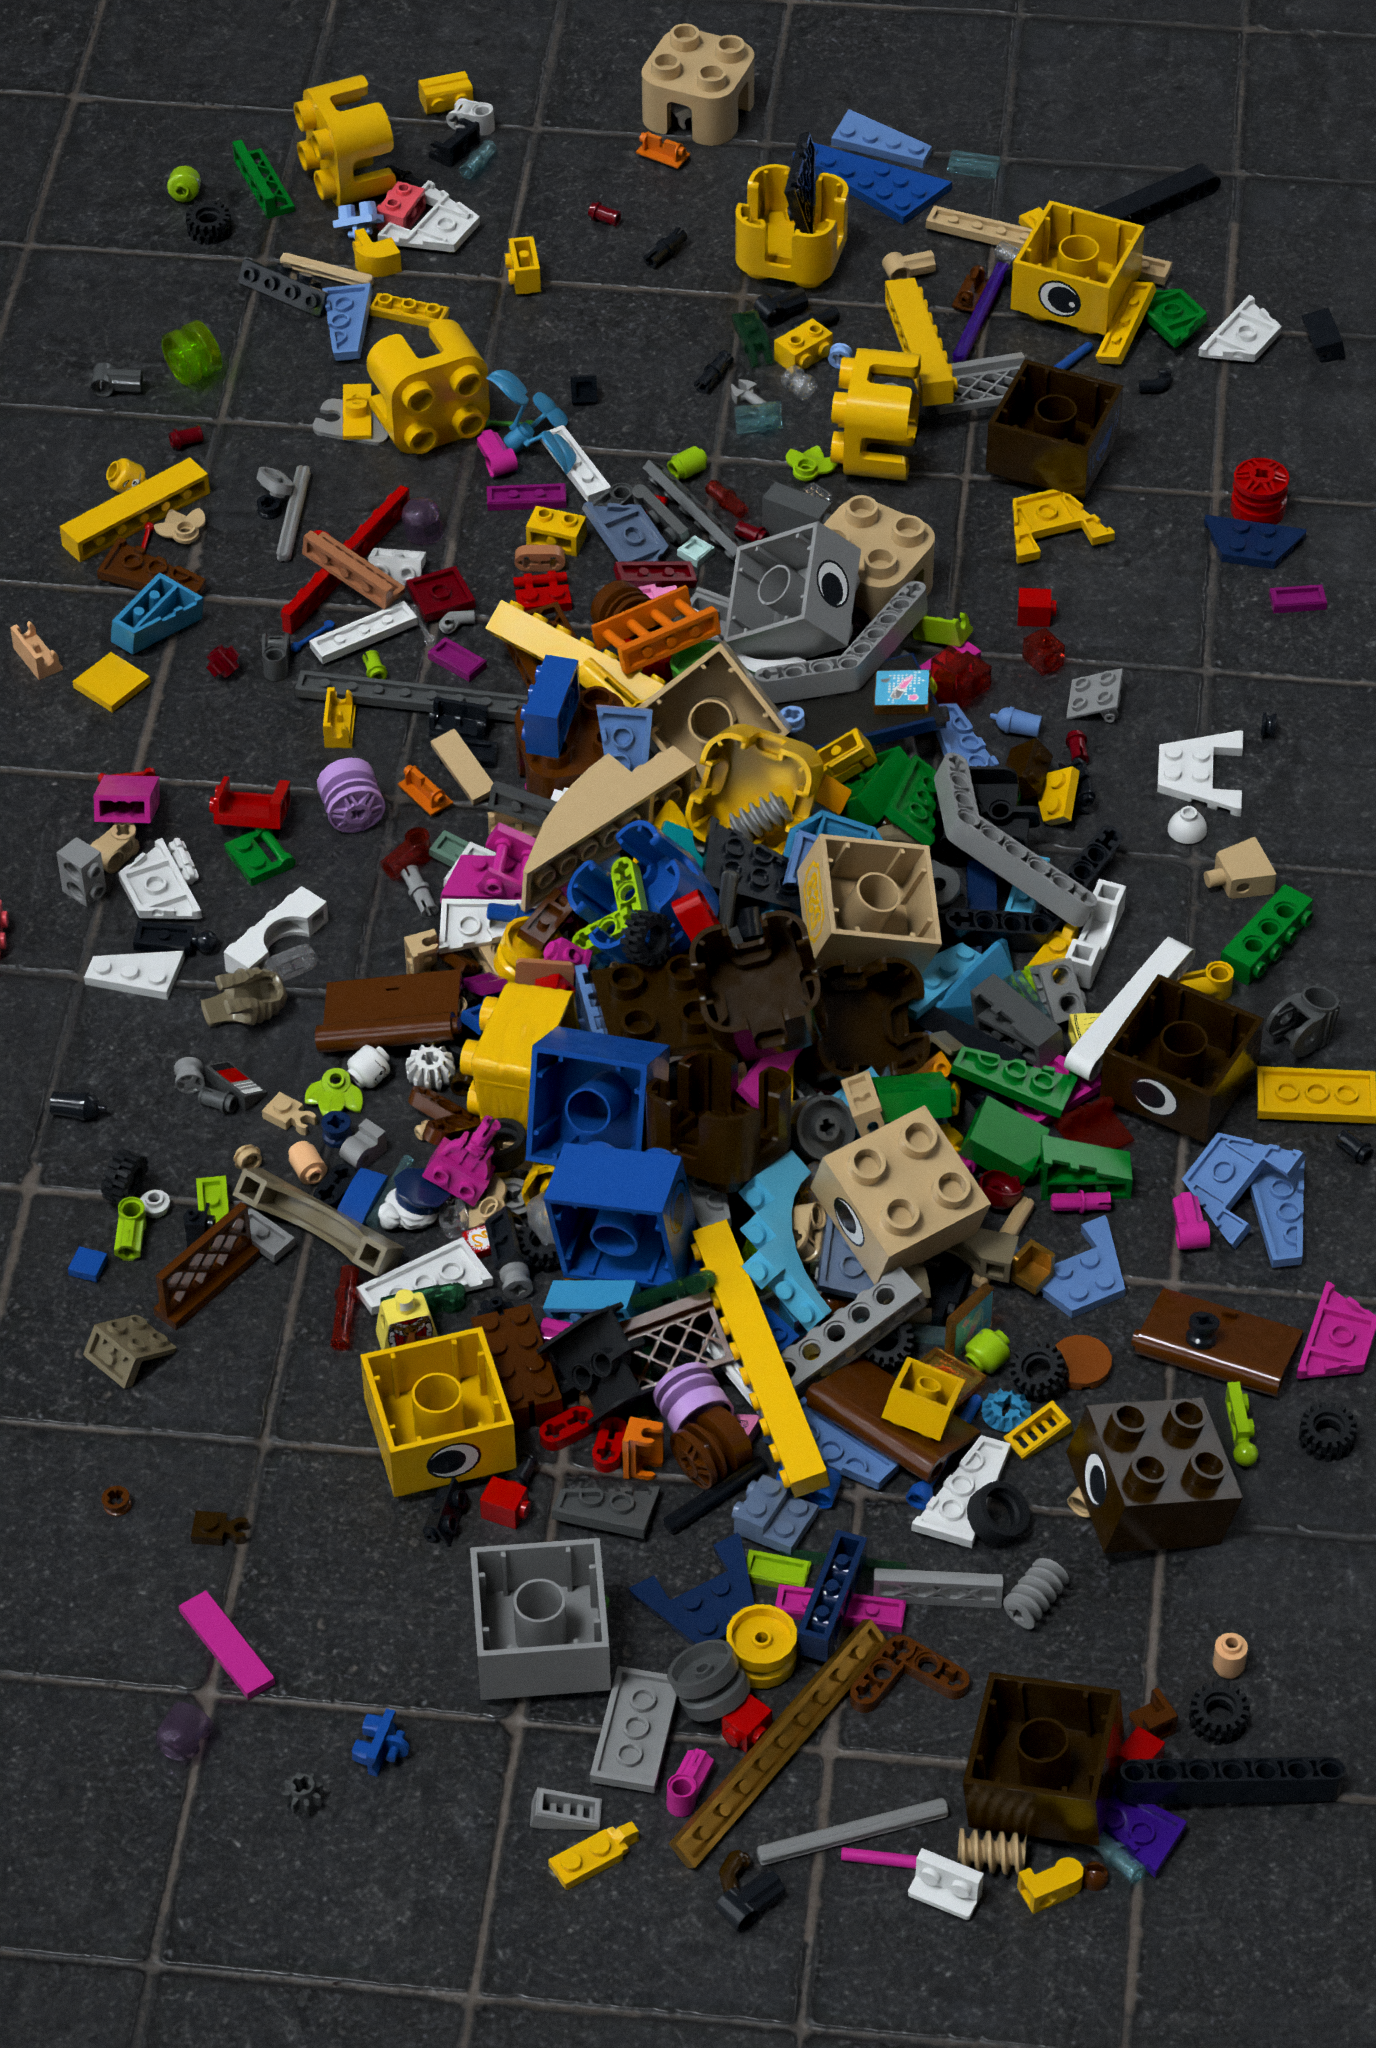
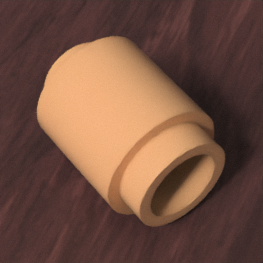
M299 1141L290 1147L288 1151L289 1162L300 1181L307 1185L320 1182L327 1173V1166L315 1146L307 1141Z
M1222 1634L1215 1643L1213 1667L1218 1675L1225 1679L1236 1678L1245 1669L1248 1645L1246 1640L1239 1634Z

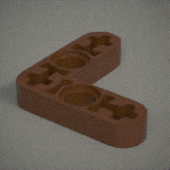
M423 1086L412 1087L408 1103L434 1118V1120L427 1122L422 1135L427 1142L438 1146L444 1137L452 1141L460 1138L465 1131L470 1133L467 1138L469 1140L473 1132L481 1124L478 1116L468 1113L466 1109L433 1090Z
M896 1635L887 1641L850 1688V1704L854 1710L860 1713L872 1712L904 1673L946 1698L958 1700L966 1696L969 1691V1674L962 1667L905 1635ZM903 1648L906 1649V1653H905V1652H901V1653L896 1657V1663H895V1662L893 1661L894 1658H895V1650L900 1651V1650H902ZM923 1662H931L937 1668L933 1672L928 1673L920 1670L919 1665ZM884 1668L891 1672V1676L887 1679H879L874 1675V1672L877 1669ZM956 1680L960 1681V1684L949 1685V1681L953 1683ZM871 1685L870 1698L864 1697L859 1699V1695L864 1696L869 1691V1686Z

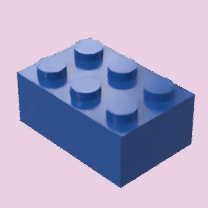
M545 655L542 665H538L536 668L535 685L531 684L529 687L528 703L523 704L520 719L524 721L521 740L525 741L526 753L559 758L580 700L579 661Z

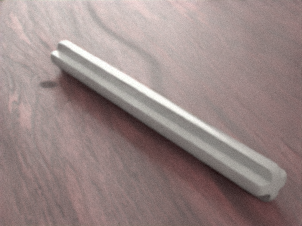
M939 1798L760 1845L757 1847V1858L761 1865H767L945 1818L948 1816V1805L944 1798Z

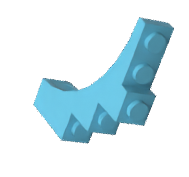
M790 1150L757 1174L738 1192L756 1213L740 1230L758 1250L741 1267L761 1290L768 1285L809 1332L832 1310L817 1292L797 1252L792 1231V1208L795 1195L801 1183L812 1172L794 1151Z

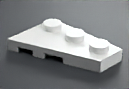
M184 951L93 956L84 976L85 985L168 1000L185 960Z

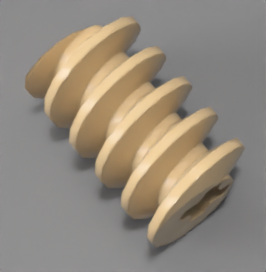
M960 1828L957 1863L960 1861L962 1865L970 1867L971 1863L974 1862L975 1868L979 1872H982L985 1863H987L992 1874L995 1873L1000 1864L1004 1875H1008L1011 1867L1014 1866L1018 1876V1872L1025 1868L1027 1834L1023 1843H1020L1018 1833L1013 1832L1010 1841L1007 1842L1004 1832L1000 1831L995 1841L990 1830H987L983 1839H980L977 1829H973L970 1838H966L964 1828Z

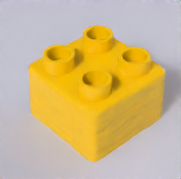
M508 982L504 985L499 998L485 997L479 1015V1027L483 1033L479 1041L467 1039L460 1056L461 1074L473 1076L474 1079L467 1095L468 1113L480 1115L481 1122L487 1115L492 1116V1119H514L523 1125L527 1134L532 1045L557 1026L580 1030L574 991Z

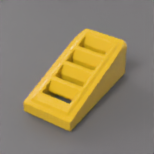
M1052 1400L1003 1438L1007 1443L1011 1444L1014 1452L1024 1461L1064 1438L1074 1429L1071 1420ZM1051 1419L1057 1424L1054 1427L1048 1423ZM1042 1425L1047 1432L1043 1434L1037 1427ZM1032 1431L1038 1439L1033 1441L1027 1433ZM1022 1437L1029 1446L1024 1449L1016 1439Z

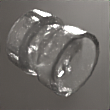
M793 365L783 374L781 385L788 391H793L794 395L799 399L806 400L815 392L817 380L812 375L805 374L804 370L799 366Z

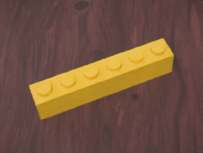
M189 457L59 526L62 546L79 562H82L114 545L118 537L125 539L144 529V525L147 522L155 523L165 518L170 509L178 511L210 494L208 473Z

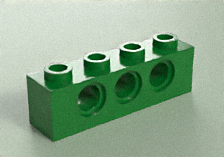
M1286 884L1276 892L1221 951L1220 961L1227 962L1232 966L1234 970L1233 979L1249 986L1255 978L1259 979L1264 974L1267 965L1279 958L1282 949L1287 944L1294 942L1302 927H1307L1311 923L1314 912H1312V898Z

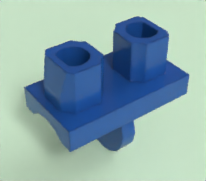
M386 1708L383 1716L367 1713L363 1722L362 1733L363 1735L374 1737L372 1743L359 1739L354 1743L352 1760L367 1765L369 1775L378 1777L385 1757L387 1761L395 1762L396 1757H405L409 1753L410 1745L404 1740L406 1733L402 1730H397V1725L393 1722L396 1715L395 1710Z

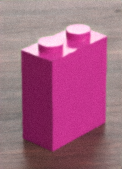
M104 775L94 793V822L151 823L160 804L159 776Z

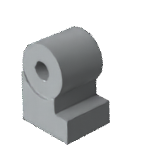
M366 1118L359 1124V1131L355 1135L348 1137L342 1144L339 1151L340 1158L358 1170L361 1167L366 1168L387 1151L386 1131Z

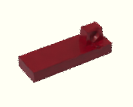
M691 561L615 562L613 568L616 580L628 581L636 587L655 584L656 587L662 588L676 585L677 588L684 585L688 588H695L698 581Z

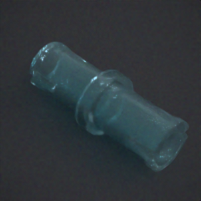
M485 140L477 150H473L469 154L468 160L459 168L462 177L471 179L479 169H483L487 165L488 159L497 150L496 145L492 141Z
M1104 1830L1100 1846L1091 1845L1103 1856V1861L1109 1867L1114 1866L1131 1884L1138 1882L1145 1874V1866L1127 1852V1847L1122 1842H1116Z

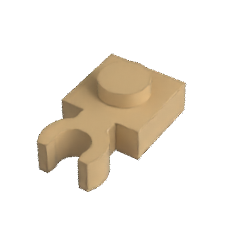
M278 1092L262 1110L263 1119L285 1130L293 1125L301 1135L306 1136L308 1134V1126L304 1123L317 1125L315 1113L304 1111L302 1103L281 1092Z

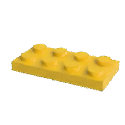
M1257 1066V1119L1376 1124L1375 1071Z

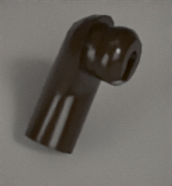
M734 1850L726 1857L719 1869V1877L724 1893L733 1887L740 1889L737 1874L740 1870L745 1871L750 1866L751 1858L748 1853Z

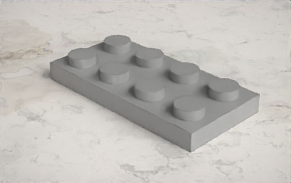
M617 1666L590 1772V1782L655 1793L678 1696L673 1690L667 1674Z

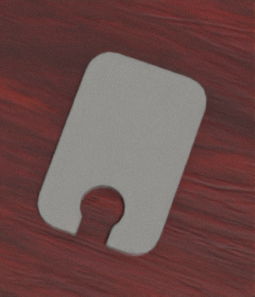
M327 399L323 402L320 413H335L340 418L334 422L315 418L313 431L320 436L343 440V400ZM371 409L372 439L347 441L379 446L387 442L389 435Z

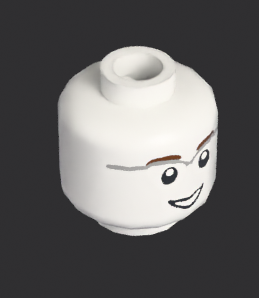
M365 1045L347 1061L349 1068L347 1072L351 1080L358 1087L374 1088L390 1073V1066L387 1062L390 1060V1056L380 1046L375 1049L370 1045Z

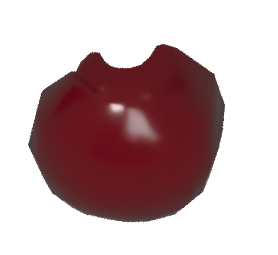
M995 1169L984 1172L978 1181V1185L991 1203L990 1208L997 1210L1013 1208L1021 1199L1025 1189V1185H1020L1019 1176L1011 1177L1007 1173Z

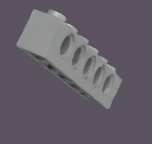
M901 1266L894 1271L884 1274L880 1282L872 1288L860 1292L852 1303L845 1308L836 1310L829 1320L821 1326L812 1328L805 1338L797 1344L788 1346L782 1352L781 1357L787 1372H795L790 1379L799 1400L805 1397L811 1384L820 1382L852 1362L927 1305L922 1290ZM886 1299H894L891 1303L887 1305L882 1304V1302ZM869 1317L866 1322L857 1323L860 1318ZM844 1335L842 1340L832 1341L836 1336ZM813 1354H820L814 1360H807Z

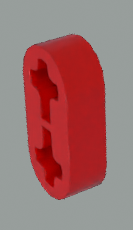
M575 1406L545 1421L539 1428L541 1446L549 1451H558L588 1436L594 1429V1424L588 1425L587 1423L594 1416L592 1411L585 1406Z
M609 1417L600 1425L592 1450V1464L601 1473L614 1472L620 1466L623 1457L622 1440L627 1427L626 1421L622 1418ZM613 1430H618L619 1432L615 1433L614 1440L610 1439L609 1434ZM607 1450L611 1451V1456L607 1460H602Z

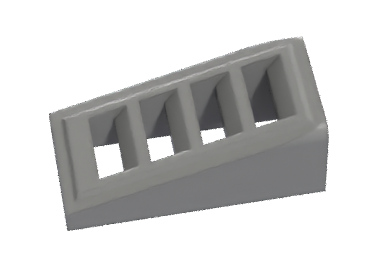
M537 1787L531 1803L530 1827L538 1829L599 1830L602 1799ZM557 1808H562V1813L556 1812ZM570 1808H576L575 1815H570ZM584 1808L589 1809V1818L583 1817Z

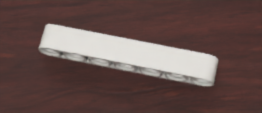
M1167 937L1071 1048L1066 1056L1064 1068L1090 1082L1093 1081L1102 1071L1104 1050L1155 977L1160 974L1178 981L1192 964L1195 950L1171 937Z

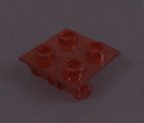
M1101 1096L1092 1104L1087 1102L1084 1104V1107L1078 1106L1076 1110L1069 1113L1064 1112L1060 1118L1052 1121V1124L1067 1140L1117 1149L1134 1141L1132 1135L1112 1112L1111 1108L1114 1107V1101L1110 1096Z

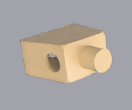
M1252 837L1219 851L1216 854L1215 868L1204 872V880L1208 888L1222 885L1227 896L1231 899L1274 894L1277 874L1256 837Z

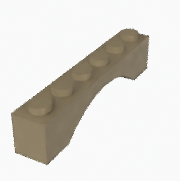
M244 1168L232 1194L256 1209L280 1217L317 1235L340 1250L351 1262L376 1276L396 1269L405 1247L263 1168Z
M979 1228L977 1234L945 1251L959 1257L964 1263L970 1265L978 1276L1009 1283L1012 1259L1018 1252L1019 1236Z

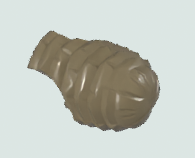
M258 967L253 969L238 968L234 973L215 976L219 990H225L223 993L201 1000L202 1011L209 1027L225 1022L255 1025L256 1023H262L264 1020H270L272 1015H278L279 1011L286 1004L287 992L283 979L275 971H270L266 968L261 970Z

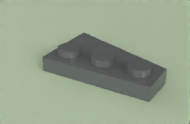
M660 1486L649 1487V1491H632V1487H620V1492H603L600 1488H562L552 1509V1519L644 1539L660 1496Z

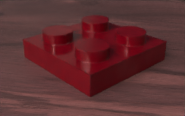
M456 566L406 580V588L425 622L442 618L450 611H466L476 608L475 598Z

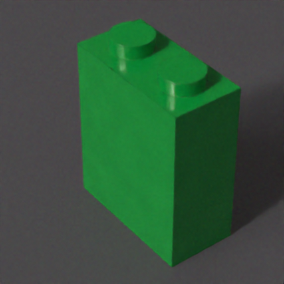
M941 1071L871 1077L883 1110L880 1113L884 1123L892 1122L923 1105L927 1107L933 1118L952 1117V1107H956L955 1089H951L950 1080L946 1081Z
M987 1095L975 1112L958 1154L989 1171L995 1169L1003 1171L1011 1177L1019 1176L1020 1185L1022 1186L1028 1178L1033 1180L1040 1168L1037 1160L1040 1158L1041 1135L1048 1136L1050 1129Z

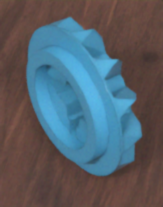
M1000 1388L997 1393H989L987 1399L982 1402V1417L991 1428L1002 1432H1010L1031 1416V1403L1027 1402L1025 1394L1019 1395L1015 1393L1014 1389L1008 1392ZM1006 1404H1010L1011 1409L1003 1416L1002 1408Z

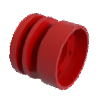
M1251 458L1243 461L1236 467L1233 476L1231 514L1235 519L1277 525L1283 520L1286 513L1290 480L1287 469L1277 461L1268 458Z

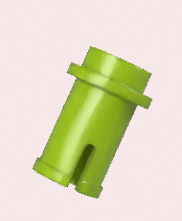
M375 650L365 652L366 655L363 654L362 659L367 668L366 676L368 678L386 679L388 671L382 665L379 653Z

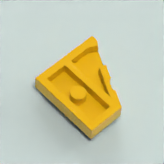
M1073 766L1048 772L1041 792L1037 795L1043 822L1050 826L1072 820L1080 773Z

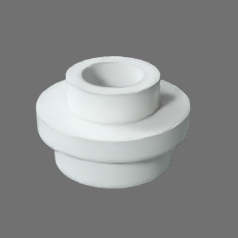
M150 1190L140 1198L145 1206V1214L150 1218L164 1216L170 1207L169 1196L161 1190Z

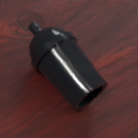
M53 1091L50 1099V1113L52 1115L78 1118L81 1121L92 1119L97 1116L99 1111L107 1110L106 1105H100L98 1098L87 1091L83 1093Z

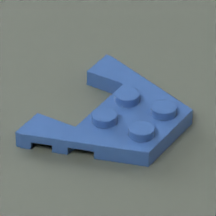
M1217 1133L1183 1176L1182 1180L1191 1193L1198 1196L1200 1205L1229 1244L1236 1249L1252 1228L1249 1223L1230 1212L1231 1208L1266 1164L1291 1178L1306 1159V1156L1300 1150L1293 1149V1151L1281 1149L1280 1146L1273 1144L1263 1145L1254 1143L1250 1139Z
M1105 1215L1081 1224V1233L1092 1249L1054 1264V1276L1040 1290L1045 1299L1071 1318L1125 1296V1285L1108 1219Z

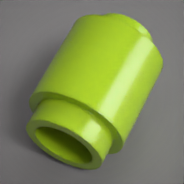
M692 446L672 456L671 460L667 462V468L678 480H685L706 469L707 455L701 448Z

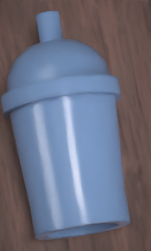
M1012 706L1002 708L998 714L990 713V718L996 720L998 728L1004 731V733H1014L1036 738L1039 735L1042 716L1018 710Z

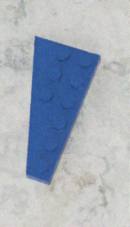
M814 143L816 149V175L830 173L841 177L848 185L849 194L903 225L952 190L951 181Z

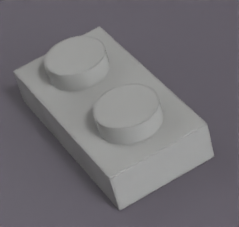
M252 1207L248 1209L252 1244L260 1249L262 1255L276 1263L296 1245L295 1237Z

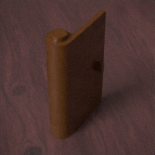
M461 969L327 982L323 1025H317L315 1028V1044L318 1052L321 1054L359 1050L365 1045H370L374 1048L380 1046L382 1048L456 1040L458 1034L462 1033V1022L459 1017Z
M1163 1288L1141 1330L1135 1329L1131 1346L1135 1347V1354L1222 1381H1240L1242 1387L1278 1397L1284 1382L1287 1366L1301 1340L1304 1330ZM1194 1312L1211 1313L1220 1321L1219 1329L1215 1333L1217 1337L1216 1344L1211 1349H1197L1186 1342V1332L1190 1329L1188 1324L1189 1317Z
M862 1356L820 1382H814L810 1385L805 1394L807 1407L929 1484L940 1475L950 1455L978 1438L981 1434L979 1429L955 1414H952L940 1441L926 1438L916 1431L894 1425L889 1420L881 1418L896 1378Z

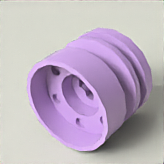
M344 758L329 764L320 773L317 779L318 792L324 803L328 820L335 829L348 833L364 831L375 825L382 818L385 811V801L378 787L373 768L368 762L360 758Z
M691 1362L674 1368L662 1377L653 1391V1402L667 1420V1424L673 1433L682 1429L688 1423H695L698 1416L714 1405L725 1408L734 1416V1406L726 1393L719 1387V1382L705 1363Z

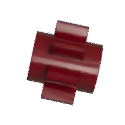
M220 644L207 655L206 658L210 662L206 668L214 677L221 674L226 678L239 667L236 660L240 654L232 645L225 648Z

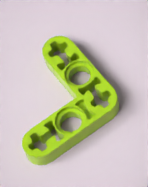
M628 857L617 859L611 867V879L618 910L580 929L573 936L572 943L584 950L590 949L593 951L592 956L602 952L592 944L588 937L596 927L607 931L611 925L615 924V930L611 936L618 940L624 935L621 933L622 928L625 929L627 927L625 921L627 919L632 920L630 916L632 913H637L638 910L648 911L640 868ZM635 889L633 897L625 901L627 892Z

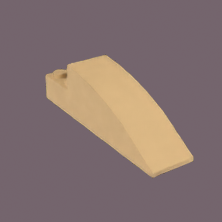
M671 746L665 751L657 753L654 758L645 764L638 765L632 772L609 753L589 767L558 800L541 826L523 870L521 910L527 912L544 901L555 887L561 890L567 886L574 872L584 862L593 860L599 865L622 850L615 836L627 824L637 820H645L653 824L659 811L668 800L674 801L681 811L685 809L690 794L694 792L696 763L675 746Z

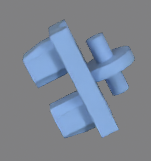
M375 201L360 202V216H356L354 205L338 206L339 219L333 220V228H352V230L348 231V237L354 239V230L364 228L367 234L371 235L373 233L372 228H366V225L385 222L384 215L377 214Z

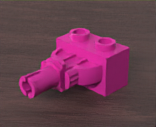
M485 1116L468 1142H466L470 1134L468 1131H465L460 1138L452 1141L444 1137L430 1157L422 1177L474 1207L487 1188L496 1168L491 1164V1156L495 1150L494 1147L490 1145L486 1153L484 1152L496 1132L501 1128L500 1122L495 1119L490 1128H488L493 1117Z

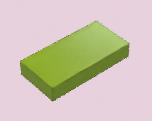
M749 1549L746 1559L750 1583L778 1588L779 1584L806 1587L811 1561Z

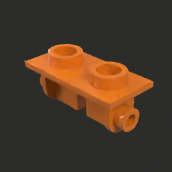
M649 131L646 133L642 132L639 141L642 142V145L638 148L636 154L677 169L690 156V153L686 152L687 148L682 143L666 139L663 144L662 137Z
M408 765L405 767V779L397 783V785L430 816L453 804V801L445 795V792L420 772L417 766Z

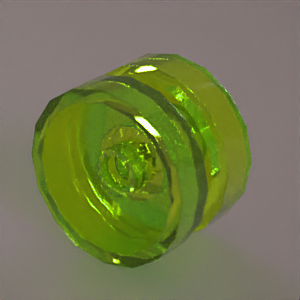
M196 319L183 325L181 330L175 329L162 335L161 346L164 358L169 369L181 384L185 386L191 385L201 380L202 375L207 377L221 370L222 357L218 344L208 327L201 321Z

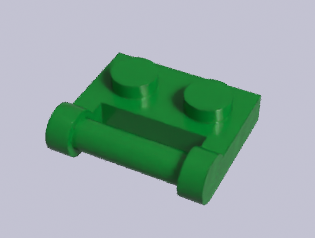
M256 828L250 833L224 843L225 852L251 886L290 870L296 863L292 854L286 852L274 837L273 829ZM265 842L277 860L271 862L258 844Z

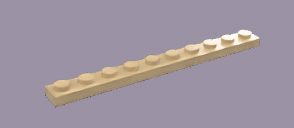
M934 206L926 219L927 229L1019 251L1032 231L1031 228L939 206ZM1143 255L1141 274L1138 279L1165 285L1172 270V262Z

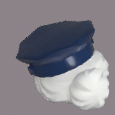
M406 1167L393 1177L396 1188L387 1194L384 1200L385 1203L379 1208L380 1225L385 1229H394L397 1226L408 1230L425 1228L436 1220L438 1213L442 1210L441 1204L451 1194L422 1177L425 1168Z

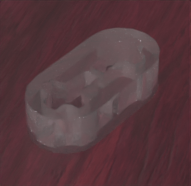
M302 944L269 957L265 961L263 968L277 972L285 981L312 970L317 965L319 958L312 946Z
M453 1194L439 1206V1224L444 1235L449 1238L461 1237V1232L467 1231L469 1227L470 1204ZM453 1218H457V1219H458V1220H455V1224H453Z

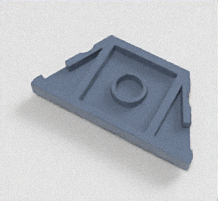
M585 502L582 510L618 562L659 561L669 546L641 505L608 503L607 506H593V502Z

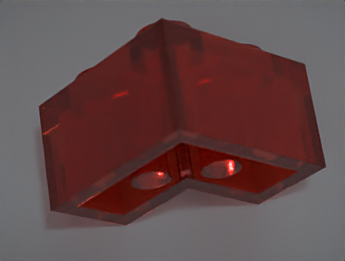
M951 645L946 647L931 659V677L937 684L935 694L937 703H957L960 709L967 707L974 698L981 693H985L991 686L992 666L969 651L961 653Z

